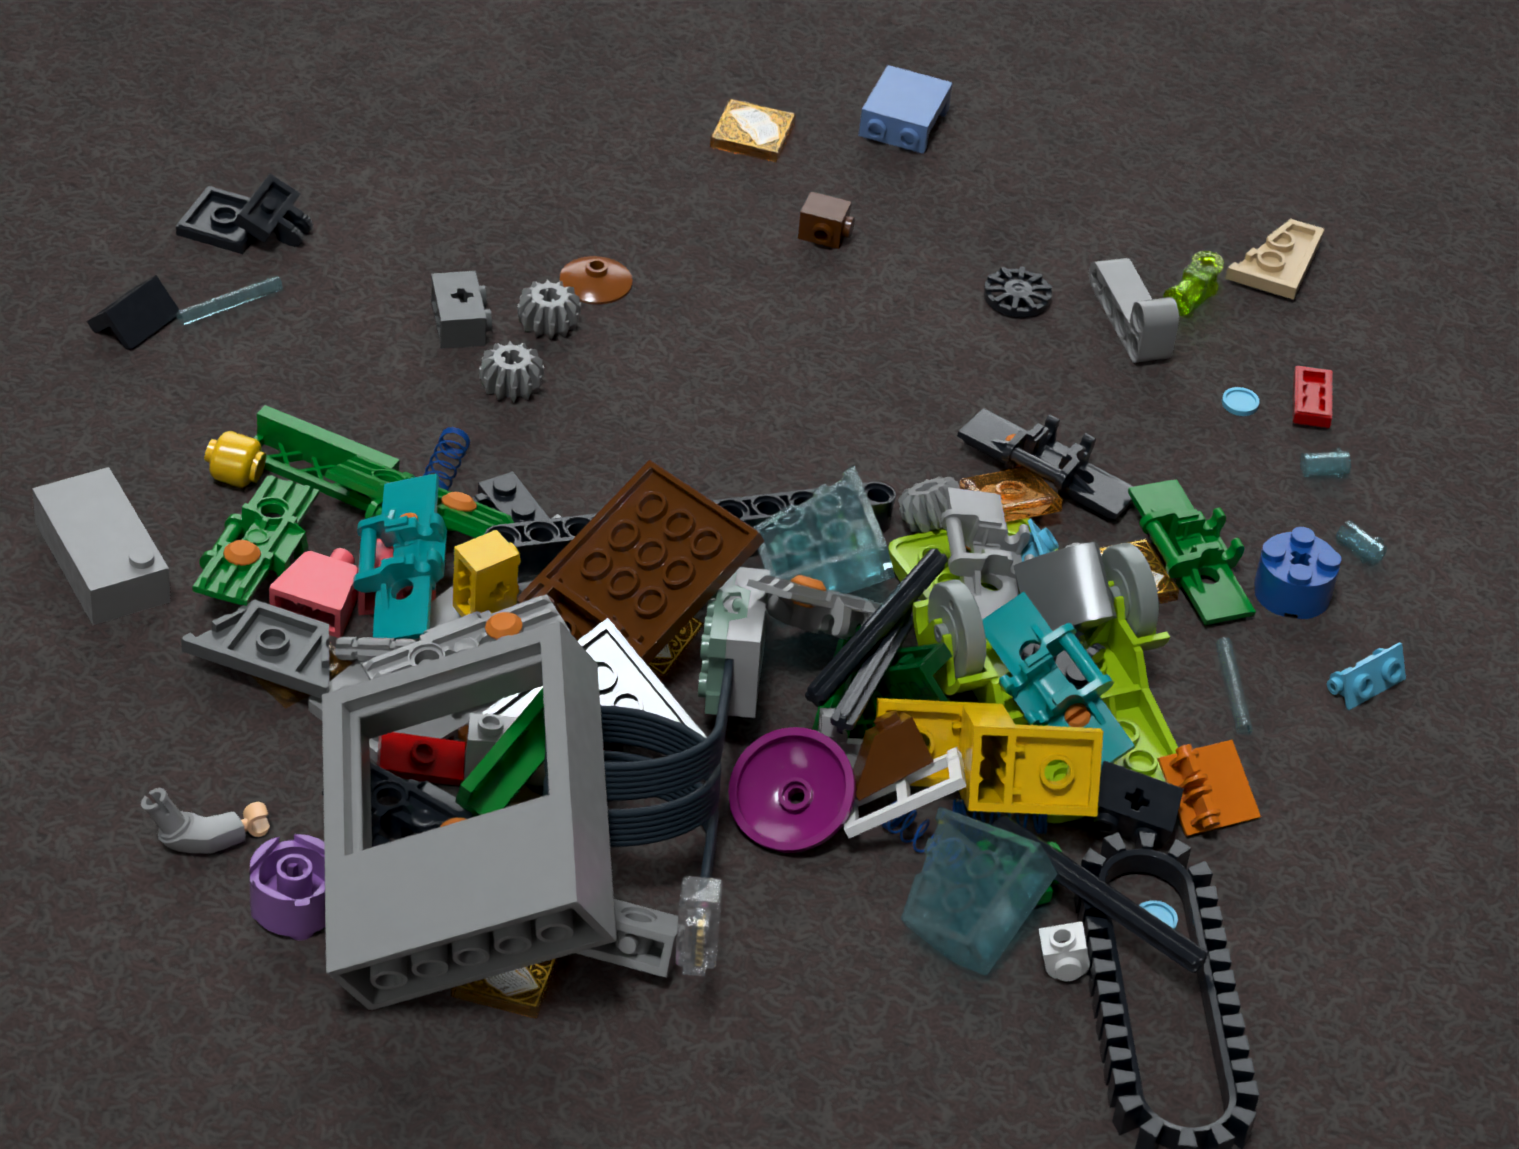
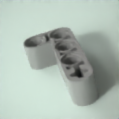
M1129 258L1092 262L1089 267L1090 285L1132 362L1138 363L1170 358L1173 353L1179 324V311L1176 301L1172 297L1152 299Z

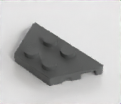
M253 600L247 606L239 607L236 612L223 615L212 621L211 630L197 637L190 632L181 639L182 652L321 699L323 694L329 693V624Z

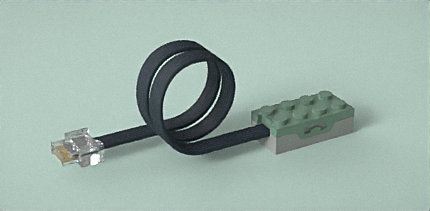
M740 567L708 601L704 634H702L700 660H702V667L699 675L698 697L706 698L705 714H716L717 717L715 727L707 738L690 727L659 714L629 707L600 705L603 742L642 747L667 755L666 757L652 759L631 753L604 751L607 801L638 800L653 797L667 801V803L641 808L607 809L610 847H630L657 843L684 835L700 825L706 831L700 877H684L680 893L675 963L678 966H683V975L705 976L706 968L713 969L716 967L720 937L723 881L721 879H712V871L717 843L718 803L720 799L722 769L721 758L728 716L755 718L765 647L769 593L749 587L747 583L748 579L754 580L760 574L770 575V570ZM546 740L543 797L549 795ZM704 779V780L706 781V783L703 784V783H701L700 781H702V780Z

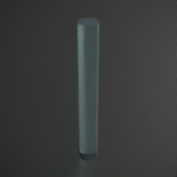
M274 276L177 311L178 321L185 325L282 290V282L278 276Z
M1226 637L1220 638L1216 642V647L1237 734H1250L1253 727L1232 641Z

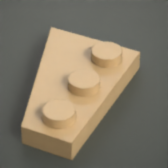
M1293 219L1288 220L1270 234L1266 239V243L1260 248H1252L1248 251L1242 262L1239 264L1234 262L1227 268L1225 279L1294 299L1322 241L1324 229Z

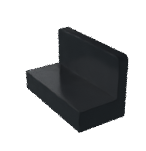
M157 275L130 289L87 320V323L95 333L110 326L124 348L130 350L178 316L180 309Z

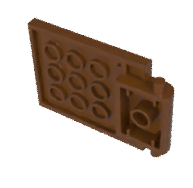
M649 459L517 597V604L538 596L548 595L569 628L570 633L577 641L608 618L648 665L761 546L764 539L759 531Z

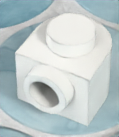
M1082 921L1039 929L1045 968L1051 977L1062 981H1073L1087 972L1090 962Z

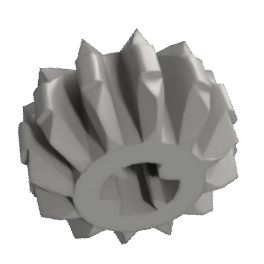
M547 279L543 284L532 282L531 288H524L522 290L517 314L519 322L524 326V331L534 330L536 337L541 336L543 333L548 334L550 339L553 338L555 333L566 337L568 330L576 329L579 315L581 314V303L579 302V296L575 294L574 287H564L562 281L556 284L550 283Z
M511 341L505 346L495 343L493 350L484 351V357L479 367V378L481 379V384L485 387L486 394H496L498 401L505 396L510 397L513 403L518 396L529 400L531 393L539 392L542 377H544V365H542V359L538 356L537 349H527L525 343L518 346L513 345Z
M938 476L935 479H926L924 482L915 483L912 488L905 489L898 498L902 520H905L907 528H910L911 532L917 533L920 531L926 533L935 529L939 530L942 527L941 515L946 510H949L946 496L947 488L960 489L958 481H955L953 477L943 478Z

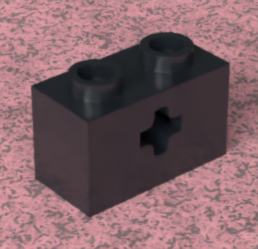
M1104 760L1100 771L1097 817L1082 816L1081 821L1092 825L1096 830L1103 833L1119 832L1121 836L1132 839L1134 843H1136L1138 830L1156 832L1153 847L1161 849L1173 832L1184 788Z

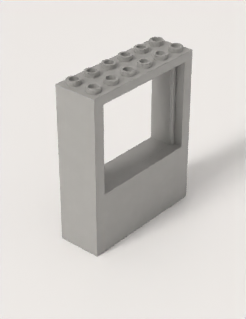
M560 621L545 623L535 629L516 635L503 636L496 641L474 648L461 649L457 653L435 660H426L416 666L397 672L384 673L377 678L355 685H345L339 690L322 695L326 973L367 1009H378L616 941L598 664ZM543 686L549 795L372 847L369 739Z

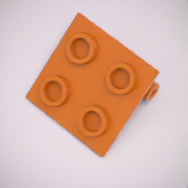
M1233 740L1195 749L1192 748L1191 744L1178 747L1175 750V754L1158 758L1165 781L1184 788L1178 817L1186 837L1261 817Z

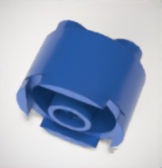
M1296 527L1292 532L1277 534L1268 539L1262 547L1254 581L1255 596L1267 610L1283 617L1285 613L1298 615L1297 619H1309L1319 616L1327 610L1332 599L1340 569L1341 556L1327 542L1316 537L1315 533L1309 528Z

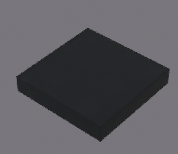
M207 186L176 225V235L243 254L256 237L235 225L234 221L250 197Z

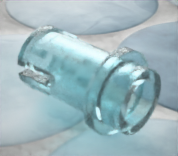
M1335 448L1334 452L1302 453L1300 457L1303 477L1336 475L1337 478H1342L1343 474L1350 473V454L1348 451H1342L1341 448Z
M1352 520L1345 522L1348 529L1344 525L1340 527L1336 534V541L1361 557L1362 563L1369 562L1374 566L1383 559L1387 552V546L1383 544L1384 540L1381 537L1374 538L1358 527Z

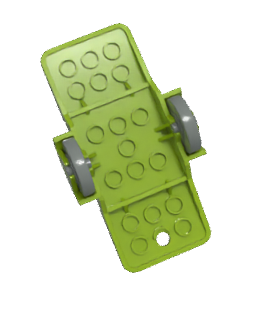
M1009 515L1004 518L1005 520L1013 519L1015 515ZM1017 516L1019 519L1005 521L1007 523L1008 536L1015 535L1022 524L1028 525L1029 532H1031L1027 521L1030 518ZM944 528L900 537L889 543L887 552L888 562L900 582L931 549H938L949 560L951 554L947 531ZM1131 543L1112 545L1104 550L1101 557L1117 618L1083 631L1085 639L1082 646L1087 650L1098 642L1106 648V652L1097 666L1103 675L1108 674L1114 684L1100 698L1136 747L1113 764L1166 782L1158 758L1175 754L1178 746L1149 689L1143 651L1165 646L1170 636L1167 632L1156 634L1159 615L1158 593L1152 570L1145 556ZM947 562L944 570L918 598L921 601L913 602V621L918 646L944 642L952 654V657L933 677L943 693L953 695L972 690L979 703L1003 704L1015 725H1029L1024 719L1025 714L1013 697L1007 694L999 683V679L1003 675L1007 674L1009 677H1012V675L985 637L982 617L974 596L968 587L959 581L960 576L950 572ZM981 583V585L988 590H998L995 586L991 584ZM1062 760L1051 761L1045 768V777L1050 781L1063 779L1067 774L1068 765ZM1047 814V822L1063 823L1082 818V816Z

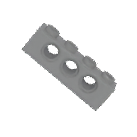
M614 899L616 941L576 952L577 954L667 977L679 958L687 918Z

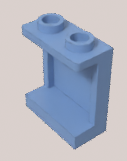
M887 65L862 108L859 136L924 154L927 148L928 135L939 115L945 116L949 110L952 82Z

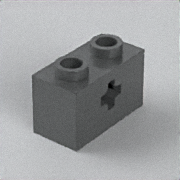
M476 271L431 274V305L440 348L485 346L486 332L492 331V316L490 309H484L487 306L485 285L479 286Z

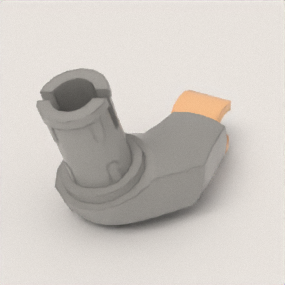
M156 788L148 792L156 801L155 804L147 796H144L141 801V807L159 827L158 839L165 846L175 851L211 854L245 841L246 831L253 836L262 837L266 835L270 827L266 818L268 815L267 808L261 802H253L246 806L243 811L244 819L240 820L234 811L210 817H202L192 812L179 811L163 788Z

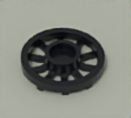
M1001 267L1000 271L992 275L989 274L984 285V298L993 309L1005 315L1014 317L1035 316L1045 311L1051 302L1052 286L1048 284L1042 274L1027 271L1025 267H1020V269ZM994 283H997V284H1000V285H1002V286H992V285H993ZM1035 291H1043L1045 295H1042ZM991 292H1003V294L994 298ZM1031 298L1038 299L1042 302L1035 305Z

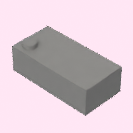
M109 467L32 488L35 523L92 625L170 603L169 568Z

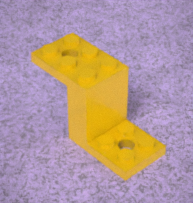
M877 698L876 718L894 710L898 714L904 712L912 716L919 732L927 735L929 738L927 748L933 760L947 754V751L955 747L959 749L964 762L966 787L958 791L968 811L1097 817L1103 731L1101 728L1015 725L1003 704ZM1053 760H1062L1068 765L1066 776L1059 781H1050L1044 774L1047 764ZM948 767L909 784V786L931 787L950 778Z

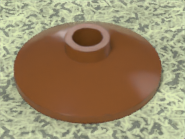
M587 256L569 262L563 267L559 277V281L563 282L564 287H574L575 294L579 296L580 302L588 304H608L625 297L632 288V275L630 271L618 261L600 256Z

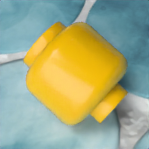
M227 431L218 440L212 439L209 442L204 460L209 462V471L214 479L243 488L248 486L251 481L256 483L259 480L266 463V453L262 452V446L258 440L234 431Z

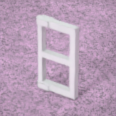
M955 747L948 750L947 754L934 759L933 763L861 801L855 799L850 815L844 823V830L848 838H852L966 787L964 762L959 749ZM948 767L949 779L916 794H910L909 784ZM896 790L898 802L859 818V806Z

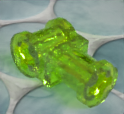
M1211 251L1197 252L1192 257L1191 264L1184 269L1182 280L1176 286L1169 287L1164 292L1163 298L1172 297L1176 301L1179 316L1189 314L1195 302L1201 304L1208 297H1212L1218 292L1219 283L1217 282V277L1223 270L1224 260L1217 253Z

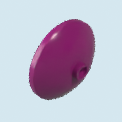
M782 728L758 738L741 754L730 776L728 789L729 804L733 817L741 830L758 845L776 852H802L825 843L844 825L854 804L856 782L848 757L831 738L808 728ZM796 793H804L805 796L801 803H791V799Z

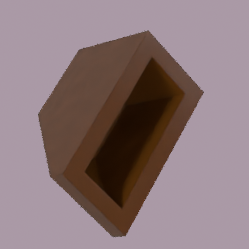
M896 710L890 711L874 720L875 726L865 731L853 767L856 782L855 799L858 801L934 762L912 716L904 712L898 714Z

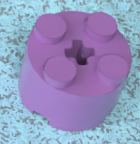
M301 834L294 835V840L279 842V837L262 844L254 852L250 860L251 915L261 926L273 933L290 936L294 940L309 939L315 932L326 927L324 841Z

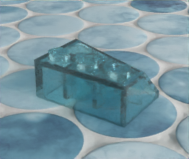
M854 465L843 472L844 478L832 486L828 487L824 483L813 490L814 497L799 506L789 505L753 527L760 532L764 539V542L757 551L763 569L770 570V576L791 580L797 575H803L822 581L827 592L828 589L846 594L895 578L886 541Z
M939 806L935 817L938 825L933 838H928L924 849L927 857L922 872L915 875L901 920L904 925L952 962L987 976L1057 876V872L1041 843Z

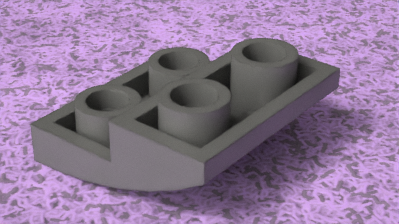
M1089 542L1059 549L1013 565L1020 594L1022 592L1026 593L1052 631L1064 624L1071 623L1076 630L1078 629L1083 632L1117 618L1098 543Z

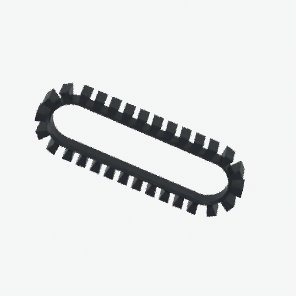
M1138 830L1135 848L1126 850L1119 832L1104 837L1100 854L1089 848L1082 859L1081 866L1105 883H1108L1116 876L1130 872L1153 874L1169 882L1182 898L1190 940L1206 950L1208 954L1206 962L1197 972L1225 1111L1224 1115L1214 1123L1191 1128L1167 1122L1148 1106L1142 1089L1112 918L1075 894L1076 913L1079 912L1077 921L1083 922L1090 962L1086 974L1087 976L1090 975L1088 985L1090 997H1093L1092 1009L1094 1019H1097L1098 1041H1101L1099 1047L1101 1061L1105 1063L1103 1069L1105 1085H1109L1107 1091L1109 1108H1115L1112 1122L1119 1136L1138 1127L1140 1128L1135 1149H1157L1159 1145L1170 1149H1232L1233 1144L1243 1149L1250 1138L1254 1125L1259 1091L1257 1081H1253L1255 1072L1252 1058H1248L1250 1052L1247 1035L1243 1036L1245 1024L1243 1014H1239L1241 1005L1238 991L1234 992L1236 981L1233 970H1230L1232 962L1229 948L1225 949L1227 938L1224 927H1221L1223 919L1220 906H1217L1216 886H1210L1213 873L1206 861L1189 867L1187 870L1191 847L1178 839L1175 840L1167 855L1152 850L1156 832Z

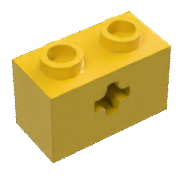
M497 530L454 547L453 607L462 617L476 611L482 613L489 610L492 614L514 606L517 603L520 555L516 546L511 542L508 543Z

